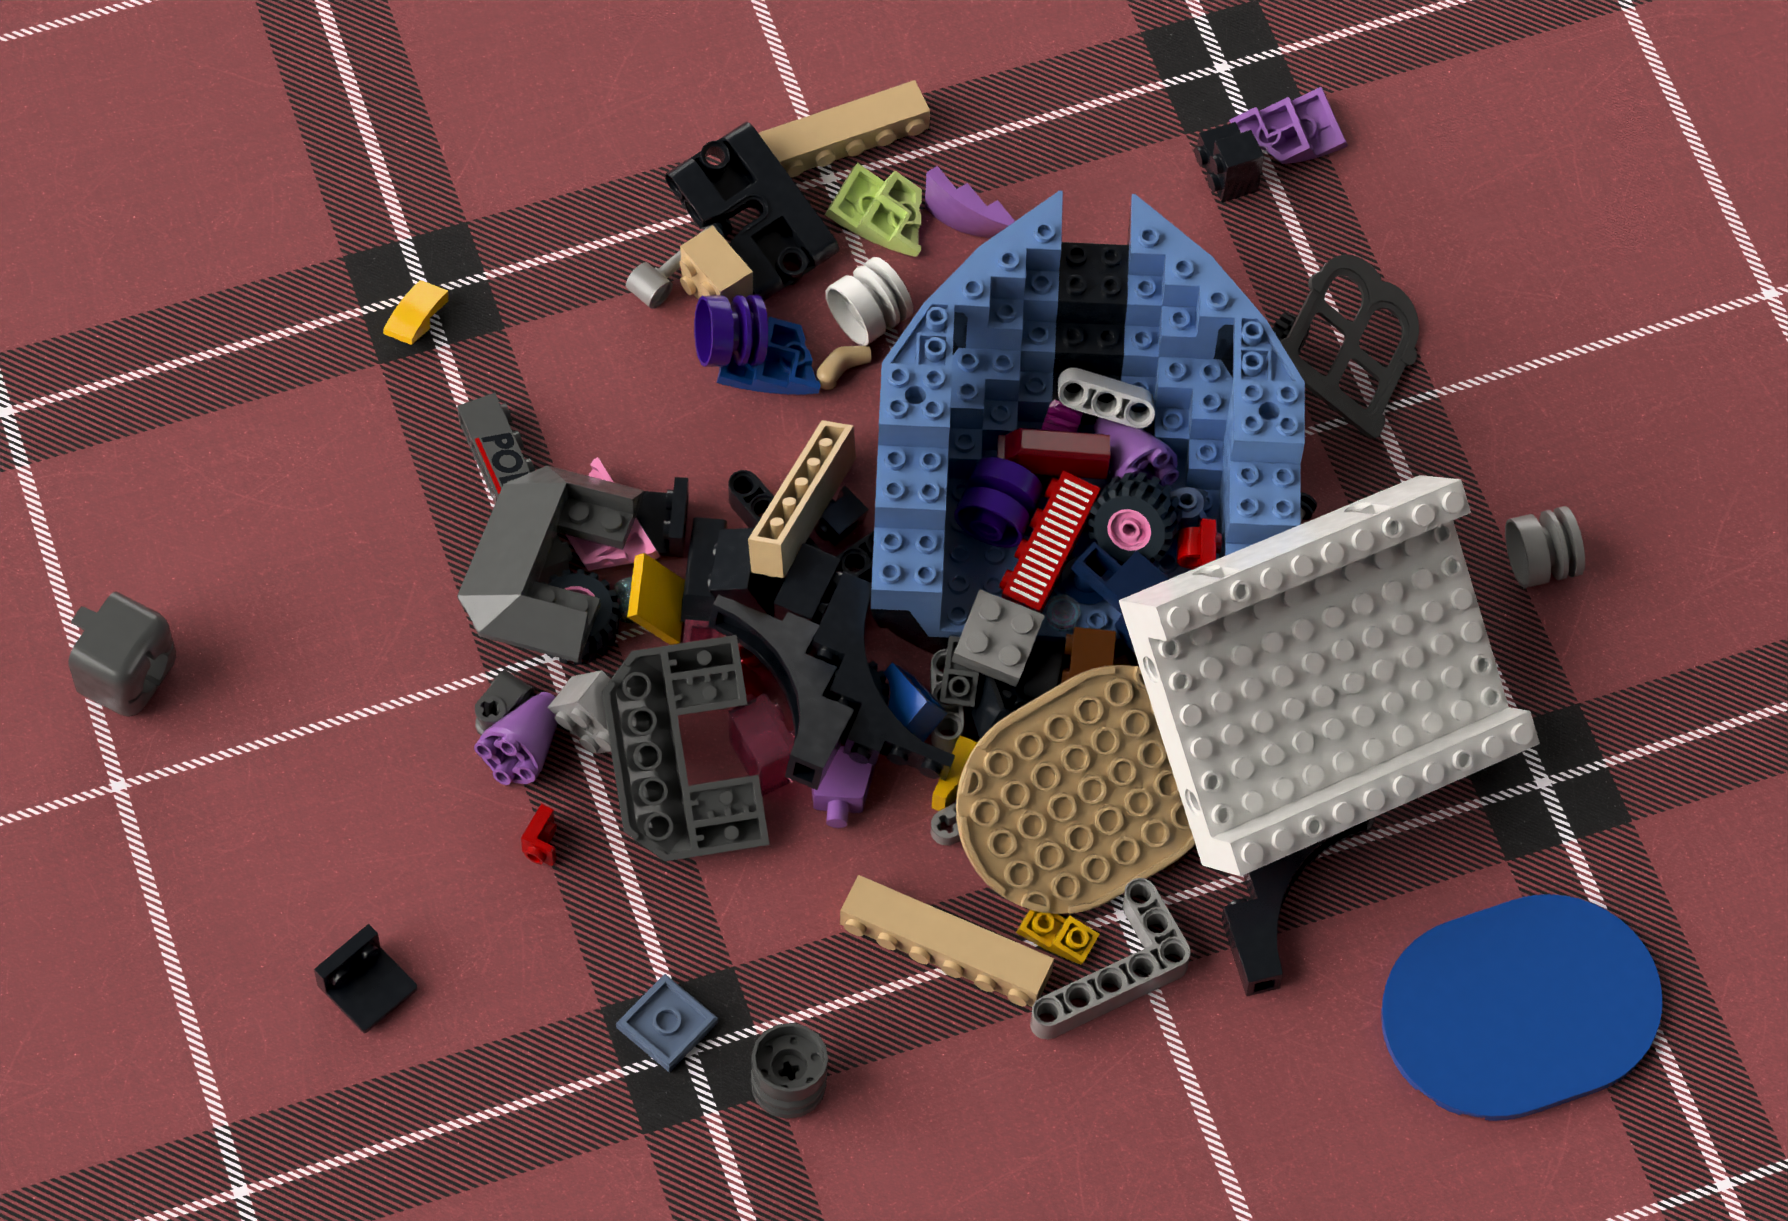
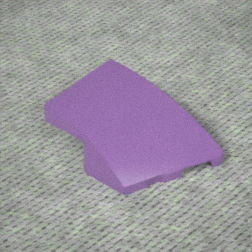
M1322 87L1292 101L1287 97L1260 111L1257 107H1254L1229 120L1230 123L1236 122L1241 133L1252 130L1259 146L1282 164L1315 159L1348 146Z
M938 166L926 173L925 208L945 225L966 234L991 238L1015 222L998 200L986 206L968 183L956 189Z

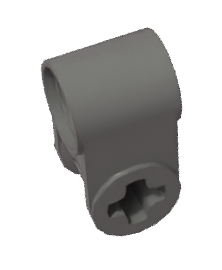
M507 670L501 671L475 704V715L477 717L475 728L477 733L482 735L486 729L533 697L534 687Z

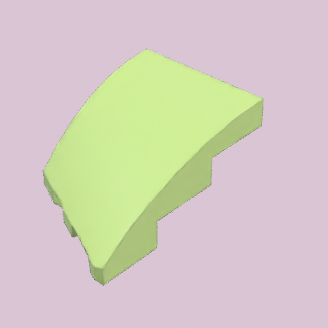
M857 163L852 168L825 216L851 232L890 250L914 257L921 251V245H919V228L921 226L919 207L922 203V189L897 171H894L883 181Z

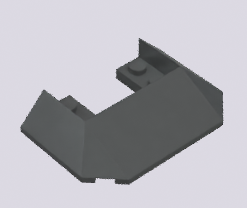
M548 465L503 484L457 595L458 601L468 613L479 637L578 663L601 607L600 598L538 582L557 533L623 550L644 498L645 491Z
M737 635L631 651L602 691L624 833L664 862L770 845L759 775L688 785L678 716L748 705Z

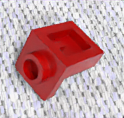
M542 803L521 837L522 852L530 861L536 864H543L544 862L553 866L556 861V848L548 843L555 834L557 824L554 823V809Z

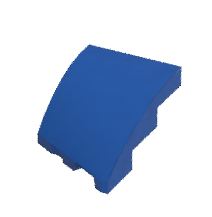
M770 316L768 318V347L764 362L761 365L753 366L747 362L744 366H738L731 357L730 363L727 366H720L716 382L735 388L774 394H818L821 387L820 381L816 380L812 368L813 360L810 350L805 345L806 338L802 326Z

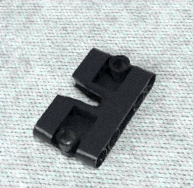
M747 121L719 140L706 143L700 152L665 174L668 186L699 229L728 220L746 208H754L759 212L760 217L746 225L729 245L753 271V295L758 294L762 297L763 301L786 286L798 283L803 275L840 252L839 245L830 230L756 129ZM715 155L722 163L712 165L705 157ZM793 261L798 265L799 270L789 271L784 267L783 262Z

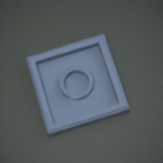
M664 974L616 1023V1028L670 1073L718 1023V1018L669 976Z

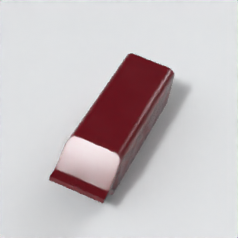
M1018 428L1007 435H998L997 458L1015 462L1033 474L1061 476L1064 470L1079 478L1107 479L1110 462V435Z

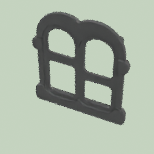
M1339 255L1326 262L1320 272L1313 274L1309 278L1308 288L1310 292L1287 338L1281 339L1280 342L1303 378L1305 388L1369 439H1375L1380 436L1384 428L1385 416L1383 412L1404 368L1416 361L1417 352L1414 348L1419 336V320L1415 307L1405 292L1390 282L1382 281L1380 275L1371 264L1358 256ZM1335 277H1348L1358 286L1361 292V306L1353 322L1348 321L1325 301V294ZM1378 309H1387L1396 316L1402 330L1401 340L1388 367H1383L1359 346V340L1372 314ZM1315 314H1319L1344 335V342L1327 376L1320 374L1298 355V348ZM1350 359L1379 382L1378 388L1367 409L1361 407L1339 388V381Z

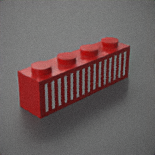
M1064 470L1059 480L1054 477L1052 478L1045 493L1049 500L1044 510L1040 508L1036 510L1029 525L1034 530L1029 540L1024 538L1021 540L1014 555L1019 560L1013 571L1006 570L999 584V588L1003 590L1002 598L1042 614L1091 514L1090 510L1101 494V488Z

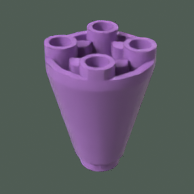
M1101 417L1096 420L1093 427L1095 434L1110 435V462L1108 470L1112 479L1117 476L1122 479L1125 473L1131 472L1134 477H1137L1139 472L1147 473V479L1152 480L1154 476L1161 479L1159 484L1163 487L1166 484L1172 485L1179 476V472L1176 469L1178 464L1177 455L1167 444L1142 428L1130 427Z
M541 692L531 697L486 729L475 744V752L491 768L493 777L503 785H509L511 782L528 784L534 782L542 771L558 725L554 718L556 715L547 708L555 698L551 693Z

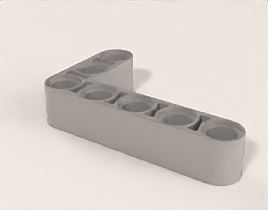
M1136 878L1128 882L1125 887L1122 905L1124 914L1144 949L1036 1000L1032 1006L1030 1022L1031 1030L1035 1036L1047 1040L1055 1038L1185 975L1191 952L1189 944L1151 881L1145 878ZM1137 895L1143 896L1147 902L1140 904L1134 902L1131 898ZM1151 925H1159L1165 931L1161 933H1154L1150 931L1148 927ZM1175 954L1182 960L1174 963L1168 961L1165 956ZM1145 969L1150 975L1143 978L1137 976L1133 971ZM1105 984H1114L1119 988V990L1116 992H1107L1102 988V986ZM1078 998L1084 1000L1087 1005L1085 1007H1076L1070 1001ZM1047 1013L1053 1015L1056 1020L1044 1022L1038 1016Z

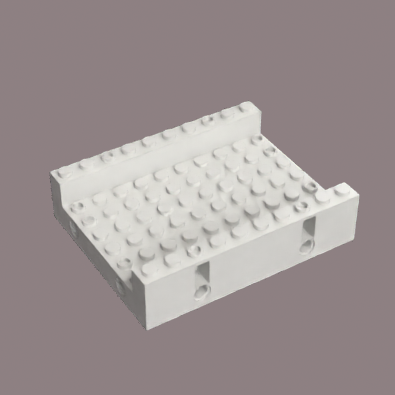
M1424 475L1416 476L1119 600L1202 866L1243 876L1540 744L1531 712L1508 706L1453 520L1471 513L1461 479Z

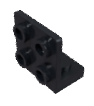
M675 477L674 490L667 489V493L645 491L636 518L660 556L684 557L689 504L688 478Z
M367 924L314 969L317 986L363 1033L371 1030L418 989L417 984L381 948L379 935L370 924Z

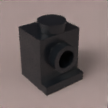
M843 486L839 491L836 501L831 499L814 530L821 539L829 540L836 546L864 522L869 509L846 486Z

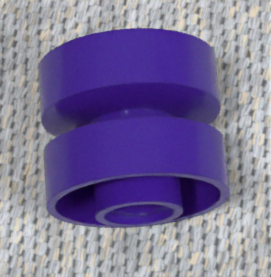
M997 457L982 458L977 462L968 481V489L962 494L954 512V518L966 533L981 542L1003 548L1018 546L1029 526L1030 516L1034 514L1042 497L1043 485L1031 471L1015 462Z

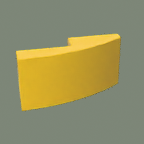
M422 280L417 282L390 316L383 329V334L410 345L414 344L430 329V317L448 302V290Z
M1030 909L1016 931L1017 934L1034 944L1080 965L1084 963L1100 935L1070 915L1065 919L1059 914L1043 913Z

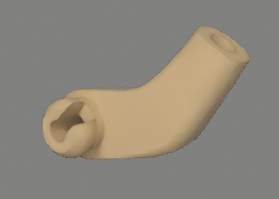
M843 346L833 350L817 370V378L820 381L821 388L825 390L833 389L836 386V381L847 369L870 363V346Z

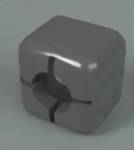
M116 591L110 594L97 613L81 606L71 620L72 624L81 628L84 632L70 653L68 665L76 691L79 694L122 716L131 717L138 715L145 708L156 692L157 687L163 682L176 660V649L166 618L160 613Z

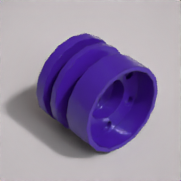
M756 294L745 298L743 295H736L732 299L731 305L728 298L724 295L701 296L699 298L694 318V336L697 356L701 365L704 367L727 366L730 363L731 357L738 366H744L747 362L752 366L761 365L764 362L768 347V318L765 303L761 296Z

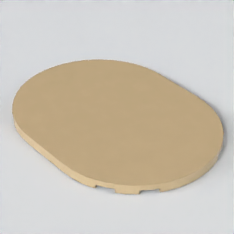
M1109 665L1082 672L1010 713L997 722L979 740L971 752L960 777L956 799V819L962 846L970 863L984 882L1005 899L1033 911L1071 914L1099 907L1123 894L1126 885L1131 880L1136 878L1148 879L1180 859L1195 845L1139 666Z

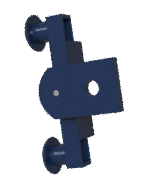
M1093 542L1081 556L1067 562L1061 574L1063 589L1072 600L1078 603L1092 605L1105 599L1122 615L1114 624L1124 643L1135 654L1119 600L1169 580V578L1137 550L1121 566Z

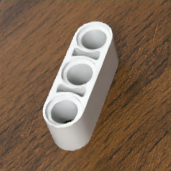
M1068 368L1058 378L1059 400L1068 408L1134 428L1147 427L1154 420L1155 407L1153 396L1142 387L1079 368ZM1077 383L1081 385L1082 389L1076 393H1070L1066 391L1065 387L1068 384ZM1104 393H1110L1115 397L1114 400L1108 403L1101 402L1097 398ZM1137 403H1143L1148 407L1140 413L1130 409L1131 406Z

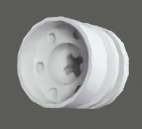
M872 257L866 261L864 266H859L853 271V277L845 275L825 290L829 309L836 322L846 335L860 346H867L882 336L886 331V327L894 328L900 320L904 321L913 314V303L905 284L896 271L879 257Z

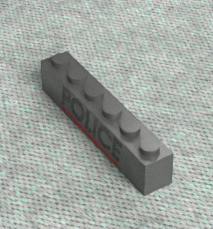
M492 393L458 405L457 410L459 424L495 504L503 484L533 472L535 468L530 458L524 459L521 450L524 449V445L518 430L512 432L509 425L512 422V418L507 404H500L496 393ZM558 533L538 582L549 583V577L553 574L561 577L562 571L570 569L569 562L573 561V555L567 541L561 543Z

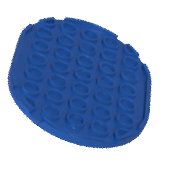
M1555 894L1532 895L1514 899L1445 922L1415 939L1397 959L1389 974L1382 999L1381 1024L1387 1049L1400 1073L1415 1090H1420L1424 1095L1435 1101L1436 1105L1458 1115L1465 1114L1485 1118L1488 1121L1518 1119L1599 1092L1614 1085L1631 1073L1649 1051L1655 1039L1662 1014V988L1657 968L1648 949L1636 933L1617 916L1596 904L1579 898Z

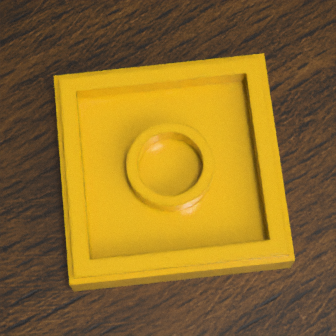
M647 554L635 555L627 617L669 645L680 643L682 631L680 620L685 580Z

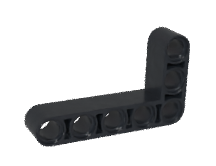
M739 470L734 472L729 478L728 494L731 508L749 528H755L761 519L758 514L765 513L774 495L751 471ZM741 489H747L750 492L747 494H741L737 491ZM874 531L836 556L841 559L842 572L844 571L872 582ZM808 537L805 544L821 550L815 544V542L810 537ZM856 566L861 568V570L852 572L847 568ZM832 590V592H831V594H830V596H829V598H828V600H827L829 603H830L831 598H832V596H833V594H834V592H835V591H833V590Z

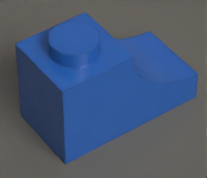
M892 662L884 671L890 685L888 707L912 734L924 742L948 713L912 673Z

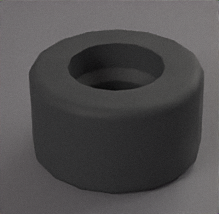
M1034 642L1026 667L1023 699L1032 701L1061 684L1062 671L1066 667L1067 655L1064 654L1065 647Z

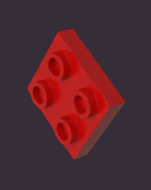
M1202 518L1199 527H1186L1178 531L1177 562L1180 566L1193 570L1216 560V554H1220L1222 546V534L1216 533V519Z

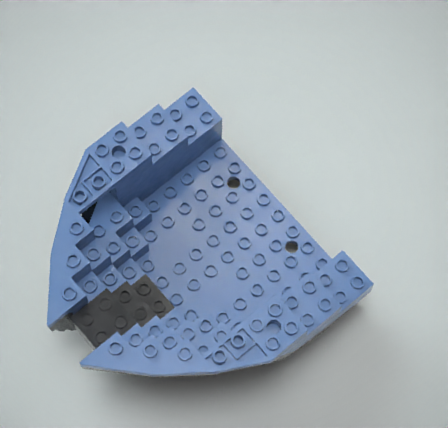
M1058 191L979 246L923 303L883 360L881 368L871 612L880 628L889 629L901 639L935 654L939 650L947 649L949 636L961 637L979 589L1002 598L1003 590L999 588V584L1007 569L1014 570L1019 560L1014 557L1018 546L1011 548L996 547L975 539L957 524L954 512L963 492L968 489V481L977 462L982 458L997 457L998 435H1007L1018 428L1041 430L1049 404L1054 400H1059L1058 378L1068 368H1079L1142 387L1152 394L1155 407L1154 420L1150 425L1142 429L1167 444L1177 455L1178 464L1176 469L1179 472V476L1172 485H1169L1172 489L1171 491L1181 487L1203 489L1208 492L1207 500L1204 502V512L1208 519H1216V533L1222 534L1221 552L1216 554V560L1301 525V459L1305 445V382L1266 318L1217 261L1136 194H1132L1127 245L1062 242L1063 191ZM1071 383L1065 389L1070 393H1076L1082 387L1077 383ZM1104 393L1097 399L1108 403L1114 400L1115 397L1110 393ZM1137 403L1131 406L1130 409L1140 413L1148 407L1143 403ZM1082 412L1083 415L1077 432L1095 434L1093 427L1099 417ZM1109 470L1107 479L1080 478L1101 488V492L1112 481ZM1034 474L1041 481L1044 489L1036 510L1038 508L1044 510L1049 500L1045 496L1046 490L1052 478L1054 477L1059 480L1060 476ZM1088 522L1068 561L1081 556L1093 542L1096 543V539H1090L1089 530L1092 526H1089ZM1028 526L1023 538L1029 540L1034 529ZM1177 537L1169 550L1166 551L1164 557L1159 561L1155 560L1153 563L1169 579L1191 570L1180 566L1177 562ZM1060 576L1042 612L1045 616L1035 642L1065 647L1066 633L1073 634L1074 627L1116 631L1115 645L1127 646L1114 625L1122 614L1105 599L1092 605H1085L1072 600L1064 591ZM1060 601L1070 603L1078 613L1076 624L1065 630L1054 628L1047 620L1048 608ZM1059 605L1053 610V621L1056 620V623L1058 621V624L1061 623L1063 625L1073 619V611L1066 605ZM1057 611L1060 615L1055 616L1054 612ZM1066 616L1070 620L1065 622L1064 617ZM1067 655L1066 662H1070L1071 655Z

